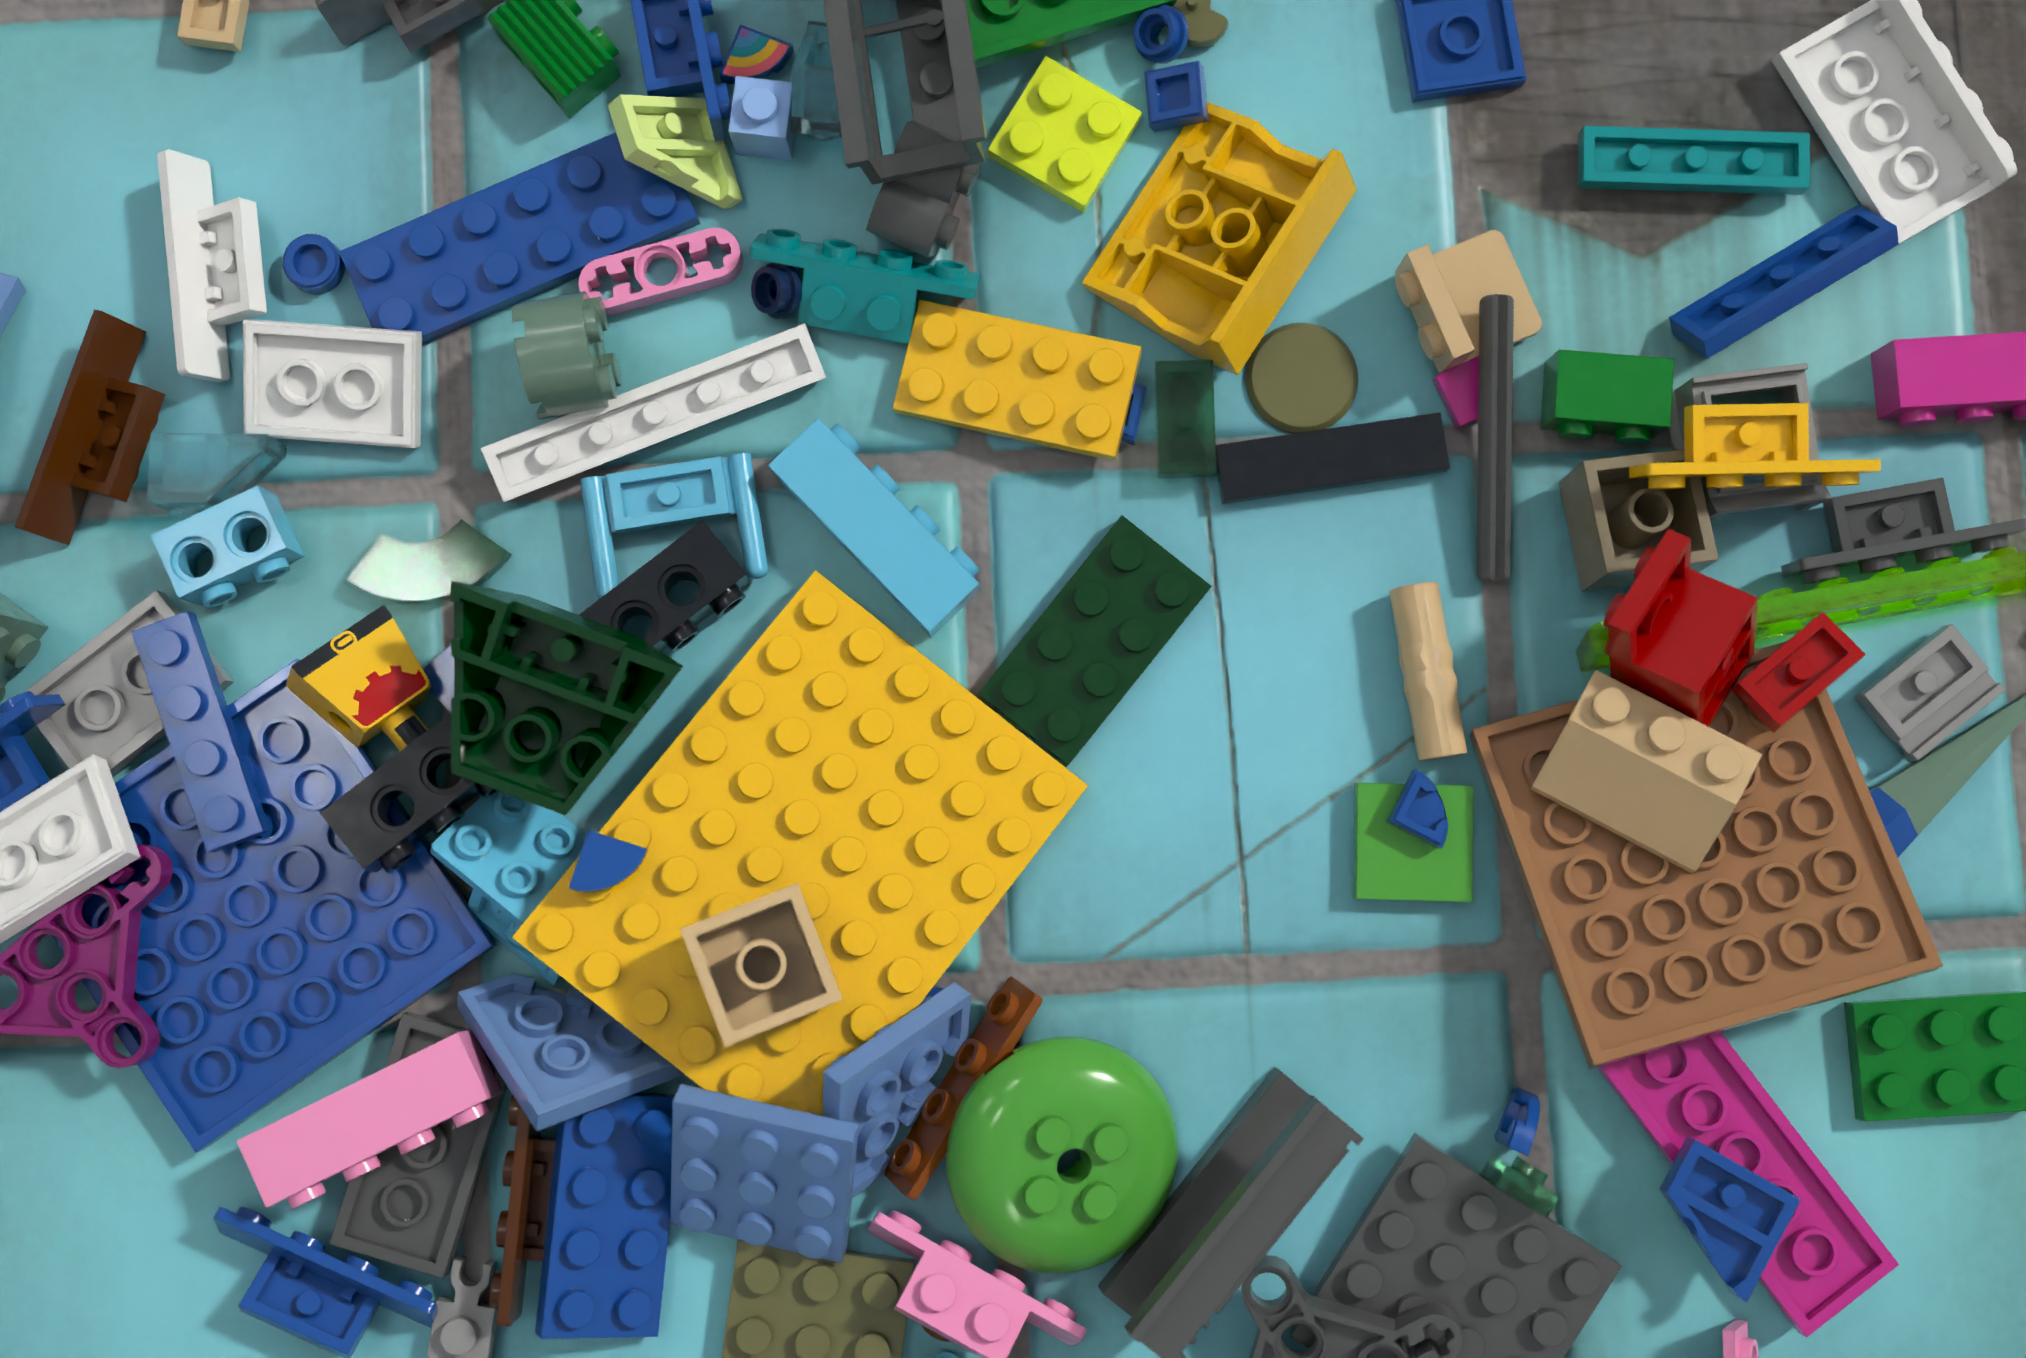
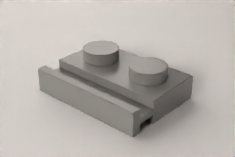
M1950 624L1938 629L1855 697L1891 741H1896L1905 752L1903 755L1908 762L1920 760L2006 689L2001 683H1996L1987 672L1989 670L1987 665L1955 626Z

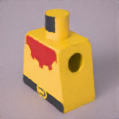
M384 605L291 666L286 686L355 746H362L383 731L398 750L401 751L429 730L413 711L425 700L431 688L429 679L391 613Z

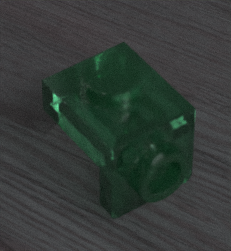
M1492 1153L1480 1173L1495 1187L1547 1218L1560 1198L1544 1185L1549 1175L1519 1156H1516L1511 1165Z

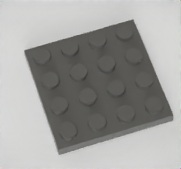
M1414 1132L1311 1295L1393 1319L1426 1303H1442L1450 1307L1458 1315L1462 1326L1464 1344L1458 1358H1564L1622 1266L1614 1258ZM1433 1323L1424 1327L1425 1339L1432 1338L1437 1345L1446 1342V1329L1438 1330ZM1295 1324L1289 1329L1290 1336L1307 1348L1314 1345L1316 1335L1311 1328L1303 1324ZM1408 1336L1400 1337L1406 1344L1409 1358H1416L1415 1345L1410 1347ZM1378 1348L1371 1351L1366 1358L1399 1357L1389 1349Z

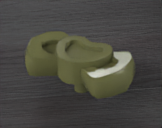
M1177 0L1176 4L1173 5L1174 8L1184 15L1189 29L1188 46L1194 48L1211 47L1224 36L1228 27V20L1225 16L1210 9L1211 0Z

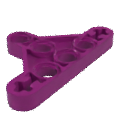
M136 844L140 854V858L137 860H149L151 862V865L145 871L150 878L149 882H132L121 892L108 884V880L111 884H124L136 872L135 866L130 863L41 918L0 955V976L7 975L11 977L18 987V996L14 1004L7 1009L0 1008V1036L2 1034L81 1037L100 1060L108 1066L115 1068L140 1065L154 1055L160 1041L159 1030L151 1017L134 999L141 910L165 890L173 874L172 861L165 851L153 845ZM93 894H98L105 898L110 911L106 922L98 928L90 927L82 917L83 903ZM48 934L60 939L64 948L62 960L52 969L43 966L39 962L36 953L38 943ZM86 978L97 982L102 989L103 997L101 1004L91 1013L80 1009L75 1002L74 994L76 987ZM123 1023L132 1024L141 1034L140 1048L131 1057L122 1056L116 1051L113 1044L114 1033Z

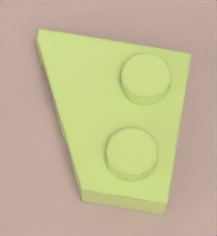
M620 94L607 105L625 160L722 209H731L743 200L724 140H714L705 98Z

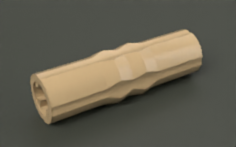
M1425 582L1394 588L1389 593L1399 646V664L1404 675V693L1409 705L1418 761L1467 754L1458 700V680L1453 669V652L1448 641L1438 582Z

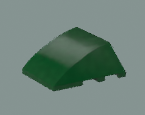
M456 581L450 582V601L454 602V639H451V656L454 657V697L451 698V773L560 814H568L684 666L637 636L532 597Z

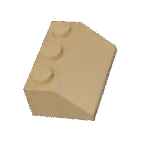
M1595 670L1530 789L1694 874L1737 806L1762 754Z

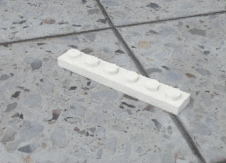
M803 323L617 395V398L608 400L609 407L564 415L481 448V451L502 500L505 502L826 378L806 324Z

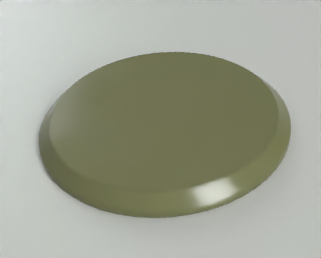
M1292 323L1274 329L1260 340L1248 359L1245 383L1248 397L1257 413L1275 428L1295 434L1327 429L1337 423L1347 413L1355 399L1358 387V371L1350 349L1336 334L1319 325Z

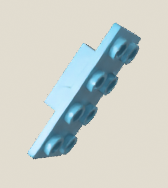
M497 791L487 798L481 796L465 811L462 819L454 822L432 843L430 853L473 888L467 906L486 930L555 986L562 977L514 940L512 936L578 858L587 835L562 814L504 792Z

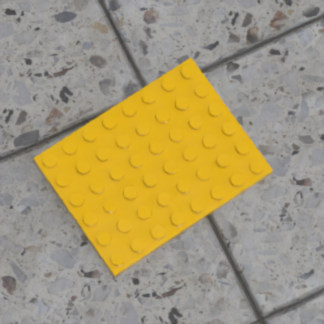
M815 570L598 832L648 849L646 857L637 871L623 882L609 889L597 892L573 891L568 887L579 859L578 856L512 938L701 1088L823 1116L824 1071L838 1057L850 1054L872 1039L882 1027L894 1024L920 1005L1088 785ZM798 883L843 1000L725 1047L680 929Z

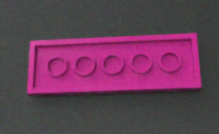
M1721 1032L1596 1067L1671 1166L1688 1136L1801 1199L1759 1278V1282L1798 1333L1805 1337L1811 1335L1899 1265Z

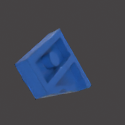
M1687 1136L1659 1189L1728 1290L1733 1295L1747 1302L1801 1199Z

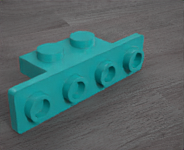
M769 229L766 234H759L751 243L749 249V258L804 268L798 324L805 323L808 326L909 344L919 290L974 299L981 277L978 273L968 272L969 266L957 261L937 260L935 265L914 262L912 261L913 256L911 254L891 249L880 250L879 255L856 251L857 246L854 243L839 239H826L823 241V244L801 241L799 233L786 229Z

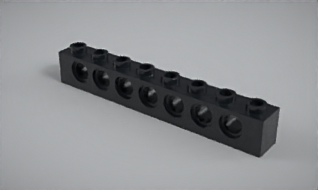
M702 520L579 615L623 631V626L629 618L636 615H645L653 620V629L644 641L661 652L669 648L674 653L689 644L700 633L696 625L713 612L718 617H721L740 604L746 597L742 590L749 583L747 574ZM691 580L700 587L699 595L695 601L684 606L676 605L669 601V591L676 582ZM451 713L320 812L363 869L378 872L384 868L387 873L396 870L416 854L417 850L413 844L431 830L435 835L443 833L454 822L463 818L465 812L461 807L480 793L484 798H487L498 791L463 777L451 788L441 789L438 786L436 770L443 761L451 759ZM401 795H409L414 803L412 818L404 825L393 826L388 818L389 805L395 798Z

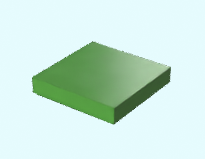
M1355 783L1353 899L1473 902L1474 786L1435 785L1443 801L1448 821L1445 843L1442 848H1436L1386 822L1405 784Z

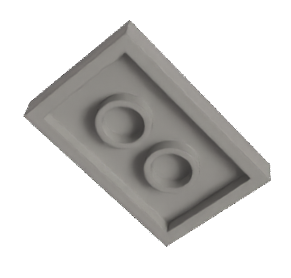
M155 590L24 691H32L35 696L59 694L63 699L65 706L36 726L69 769L94 754L107 760L113 777L166 735L131 633L133 630L180 613L164 592ZM208 649L223 691L234 681Z

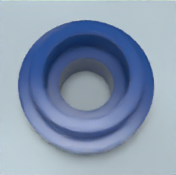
M1160 5L1157 8L1143 12L1138 17L1133 29V38L1139 53L1146 60L1158 64H1165L1175 60L1183 52L1189 35L1188 24L1184 15L1178 9L1168 5ZM1164 26H1168V36L1161 45L1159 33Z

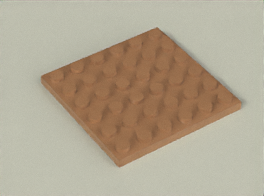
M1787 641L1754 650L1753 657L1737 683ZM1824 690L1774 733L1733 691L1730 692L1711 723L1710 728L1761 753L1762 756L1737 806L1694 874L1530 789L1578 700L1472 729L1469 735L1589 1069L1932 972L1943 966L1827 690Z

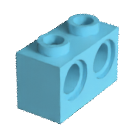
M258 485L150 535L178 598L197 605L203 604L204 607H214L232 600L238 595L236 588L255 579L259 583L277 579L290 571V563L304 557L277 495ZM264 525L267 531L264 545L259 550L250 552L248 538L251 532L257 527ZM211 550L213 565L207 574L198 577L195 568L197 559L202 553Z

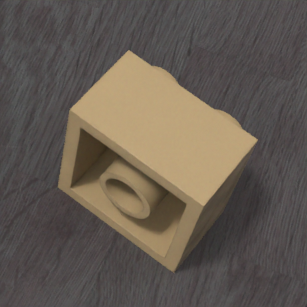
M798 883L680 929L725 1047L843 1000Z

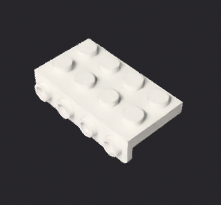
M1870 0L1779 52L1772 60V63L1861 205L1896 225L1898 243L1901 244L2011 179L2017 174V166L2014 162L2011 147L2003 138L1996 134L1984 115L1980 98L1973 90L1967 88L1953 66V59L1949 49L1945 44L1936 39L1922 17L1923 14L1917 0Z

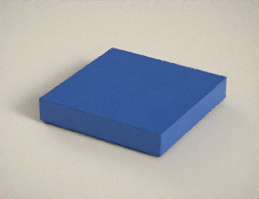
M1395 0L1412 103L1522 87L1525 83L1526 74L1513 0Z

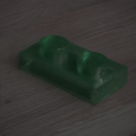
M1213 360L1155 361L1157 478L1215 477L1217 469Z

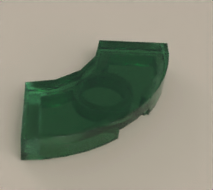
M461 519L445 535L424 543L399 542L380 534L347 581L360 589L392 601L405 603L435 601L450 597V582L456 581L480 586L500 570L512 554Z

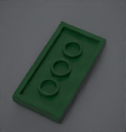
M1121 515L979 691L978 695L1068 767L1212 586Z

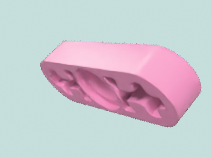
M708 228L595 259L589 262L581 271L578 283L580 292L585 291L589 298L601 296L606 314L615 315L728 284L740 274L743 267V254L736 238L730 232L722 228ZM718 244L723 252H731V254L723 257L724 266L719 269H714L710 261L692 264L697 276L689 278L688 267L681 255L682 252L689 251L693 262L702 260L710 256L709 247ZM662 257L673 260L677 264V274L672 282L664 286H656L647 281L646 270L653 260ZM634 266L635 277L643 289L640 292L634 293L631 283L626 282L613 287L614 297L610 299H604L599 291L593 292V289L601 286L600 277L609 274L614 282L631 279L626 270L627 267Z

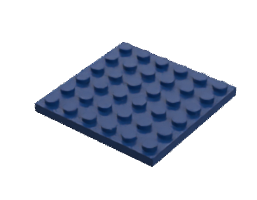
M295 659L228 705L271 832L217 852H206L170 746L115 783L136 844L157 846L165 851L172 861L173 874L169 885L141 910L134 999L156 1024L159 1030L160 1041L154 1055L146 1062L138 1065V1067L195 1153L208 1148L497 946L486 928L468 908V901L443 864L430 853L431 847L424 837L413 844L417 852L405 864L389 873L384 868L378 872L363 869L320 814L329 805L377 770V767L362 746L353 745L286 686L291 666L299 662L300 659ZM395 798L389 805L388 818L393 826H401L406 824L411 817L398 798ZM135 860L132 864L135 866L136 872L124 884H111L108 880V884L121 892L132 882H149L150 878L145 871L151 865V862L149 860ZM93 894L83 903L82 917L90 927L98 928L102 926L108 919L110 913L109 905L101 895ZM52 935V937L64 953L63 944L61 943L60 939ZM86 978L82 982L99 1006L103 997L102 989L97 982ZM123 1023L115 1032L130 1055L133 1056L140 1048L141 1034L132 1024Z

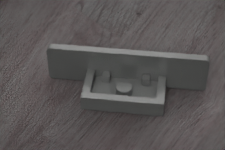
M1944 478L1832 497L1823 502L1834 553L1798 559L1781 566L1783 578L1802 574L1804 584H1811L1841 577L1840 567L1859 564L1860 574H1866L1897 567L1895 557L1915 554L1916 563L1922 564L1953 557L1952 547L1971 544L1973 554L1998 550L2010 546L2008 536L2026 531V518L1955 531Z

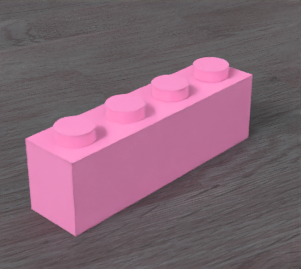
M469 1029L457 1032L236 1142L265 1207L267 1208L287 1199L291 1209H294L325 1194L326 1190L322 1182L341 1172L346 1182H349L380 1167L381 1164L377 1155L396 1145L401 1155H404L436 1139L431 1129L432 1127L452 1118L455 1127L459 1128L489 1113L490 1110L486 1101L503 1092L479 1041L472 1030Z

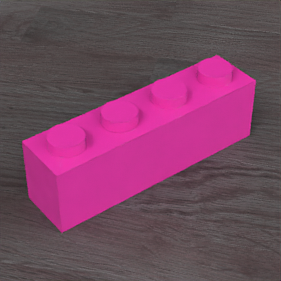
M2026 332L1896 339L1870 353L1877 420L1899 419L1901 427H1915L1935 423L1937 421L1936 416L1956 415V423L1965 424L1990 420L1994 418L1993 413L2012 412L2014 420H2026Z

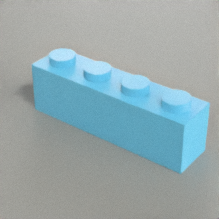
M817 418L768 464V467L773 476L923 631L932 638L980 592V583L974 578L980 572V569L959 547L956 546L949 552L934 537L940 531V528L918 505L909 511L894 496L900 490V487L884 469L876 464L869 470L854 455L861 448L843 427L837 423L833 428L829 429Z

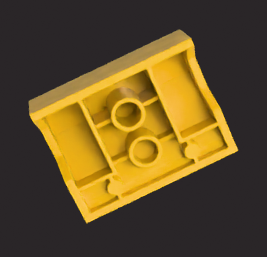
M1207 102L1208 122L1183 127L1091 267L1082 284L1087 290L1189 354L1238 376L1356 193L1357 188L1342 152L1331 149L1319 159L1283 145L1257 120Z

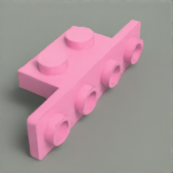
M890 1211L889 1215L886 1216L883 1213L877 1212L867 1228L869 1233L918 1260L894 1307L896 1311L979 1358H1007L1025 1321L1070 1346L1083 1340L1087 1329L1074 1322L1077 1314L1066 1305L1050 1298H1046L1043 1304L1023 1293L1025 1284L1016 1277L999 1269H994L992 1274H989L971 1264L973 1255L969 1251L948 1240H942L941 1244L938 1245L919 1234L922 1227L902 1213Z

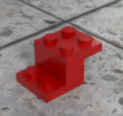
M1668 529L1656 548L1648 546L1640 556L1633 576L1635 582L1626 595L1618 593L1610 603L1603 625L1608 627V641L1605 654L1609 656L1611 678L1710 727L1754 655L1758 597L1690 569L1691 538Z

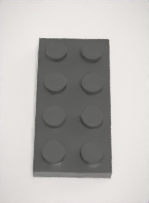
M412 1012L402 1013L385 1068L457 1032L468 1029ZM485 1051L486 1058L503 1092L486 1101L490 1112L459 1128L455 1127L452 1118L432 1127L431 1129L436 1139L404 1155H401L397 1145L378 1154L380 1167L349 1181L329 1242L330 1245L440 1278H444L449 1274L507 1089L506 1083Z

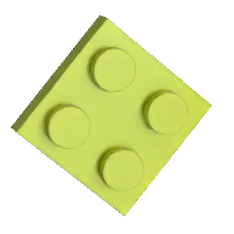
M1045 56L989 146L988 157L1084 213L1139 124L1142 111Z

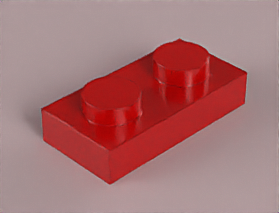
M1822 612L1741 679L1732 691L1774 733L1857 664L1866 654Z

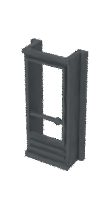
M823 0L845 164L848 169L861 167L871 184L874 185L985 162L981 142L987 141L967 0H941L943 11L931 9L926 15L869 27L864 26L861 0ZM944 22L961 140L882 155L866 38L926 25L936 28Z
M1274 1067L1168 1198L1152 1226L1136 1243L1126 1250L1098 1285L1101 1292L1131 1316V1319L1124 1326L1129 1335L1136 1341L1142 1342L1160 1358H1186L1182 1352L1188 1343L1195 1344L1197 1341L1196 1333L1201 1327L1206 1329L1209 1326L1208 1318L1215 1311L1219 1314L1349 1152L1346 1146L1352 1140L1355 1144L1359 1145L1364 1138L1318 1099L1306 1093L1283 1072Z

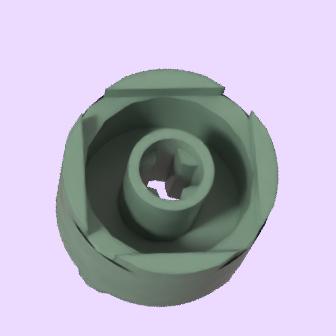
M583 291L514 304L512 308V322L524 320L526 336L514 339L517 360L530 404L542 402L536 412L538 419L609 407L608 400L617 398L616 387L621 386V375L615 353L605 354L603 331H608V320L601 296L589 298L588 294Z

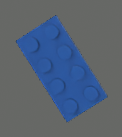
M635 1093L558 1123L535 1334L541 1339L658 1337L671 1215L673 1100L676 1094Z

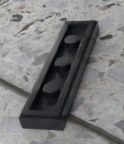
M1441 412L1215 445L1213 449L1222 504L1446 472L1450 468Z

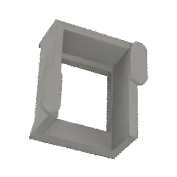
M1802 363L1691 378L1682 386L1672 391L1671 426L1668 428L1671 447L1674 450L1684 449V407L1690 405H1712L1711 397L1777 389L1779 404L1808 403L1809 460H1820L1805 370L1808 369V364ZM1821 475L1802 476V486L1764 487L1763 481L1744 484V487L1706 488V477H1700L1710 520L1722 514L1795 505L1797 510H1808L1832 498L1827 488L1822 486Z

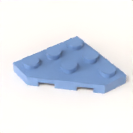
M510 974L458 992L457 1009L536 1131L685 1075L577 989L569 988L567 995L536 988V979Z
M955 982L936 995L923 999L917 1008L894 1024L882 1027L872 1039L850 1054L838 1057L823 1073V1116L859 1124L852 1198L881 1177L891 1158L885 1150L896 1137L898 1128L902 1123L908 1127L913 1126L923 1109L925 1100L936 1089V1086L928 1080L939 1068L945 1053L947 1052L949 1055L955 1056L960 1046L968 1037L971 994Z

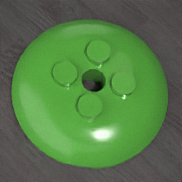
M1063 1036L1037 1040L1013 1050V1055L999 1063L987 1075L982 1073L964 1096L953 1119L948 1137L946 1152L948 1185L957 1211L968 1229L990 1252L1014 1266L1030 1271L1058 1274L1076 1272L1098 1266L1117 1257L1136 1243L1157 1219L1168 1199L1176 1173L1178 1159L1176 1124L1169 1102L1159 1084L1139 1062L1125 1052L1107 1043L1084 1037ZM1070 1149H1078L1081 1159H1077L1071 1168L1059 1173L1057 1171V1163L1061 1155Z

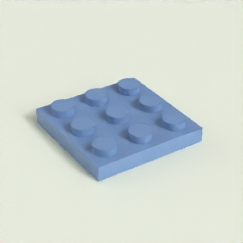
M680 1084L673 1100L670 1224L683 1226L695 1232H709L743 1240L752 1245H765L800 1253L812 1259L821 1258L842 1263L848 1245L859 1124Z

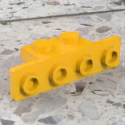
M1808 403L1690 405L1684 407V462L1645 463L1629 466V479L1648 478V489L1685 488V478L1706 477V488L1744 487V477L1764 476V487L1802 486V476L1821 475L1822 486L1860 485V474L1881 471V459L1809 460Z

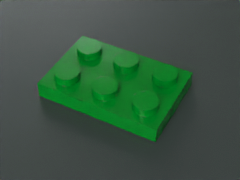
M2005 991L1844 1002L1855 1119L1868 1122L2026 1111V992Z

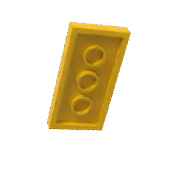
M919 299L893 410L899 415L1116 461L1142 348L1133 344Z

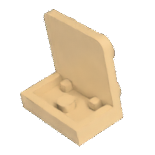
M1490 230L1432 254L1428 244L1417 248L1405 255L1394 272L1396 275L1395 284L1400 299L1406 307H1410L1419 327L1418 337L1426 356L1430 360L1433 359L1438 373H1442L1479 356V302L1481 298L1487 295L1504 294L1512 296L1514 300L1513 344L1534 336L1542 327L1540 315L1506 239L1497 230Z

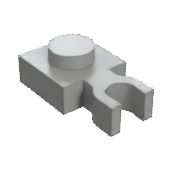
M458 1256L453 1259L451 1284L455 1289V1297L441 1296L436 1300L438 1313L432 1324L427 1358H492L497 1329L498 1308H491L490 1302H484L483 1298L486 1288L492 1283L497 1261H486L483 1264L481 1280L473 1282L465 1275L464 1268L467 1257Z

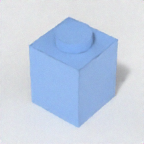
M736 76L728 132L737 155L793 160L799 104L793 82Z

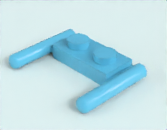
M738 453L724 458L718 456L610 473L603 477L592 476L580 480L598 599L619 584L612 533H629L730 517L733 514H737L747 576L751 579H761L767 575L768 563L750 453Z

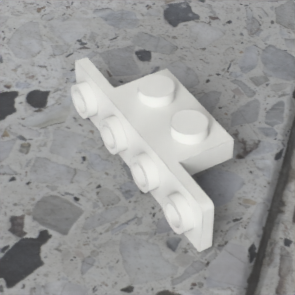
M167 149L159 152L157 159L177 371L181 376L220 383L230 379L225 326L267 313L257 204L254 201L237 197L214 205L209 163L206 160Z

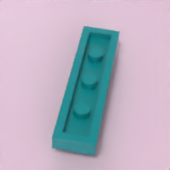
M1583 126L1578 132L1577 188L1802 195L1810 188V133Z

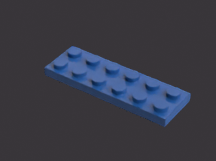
M614 132L341 250L339 253L371 327L422 332L423 345L580 276L583 268L595 259L657 243L701 223L686 190L625 160L617 134Z

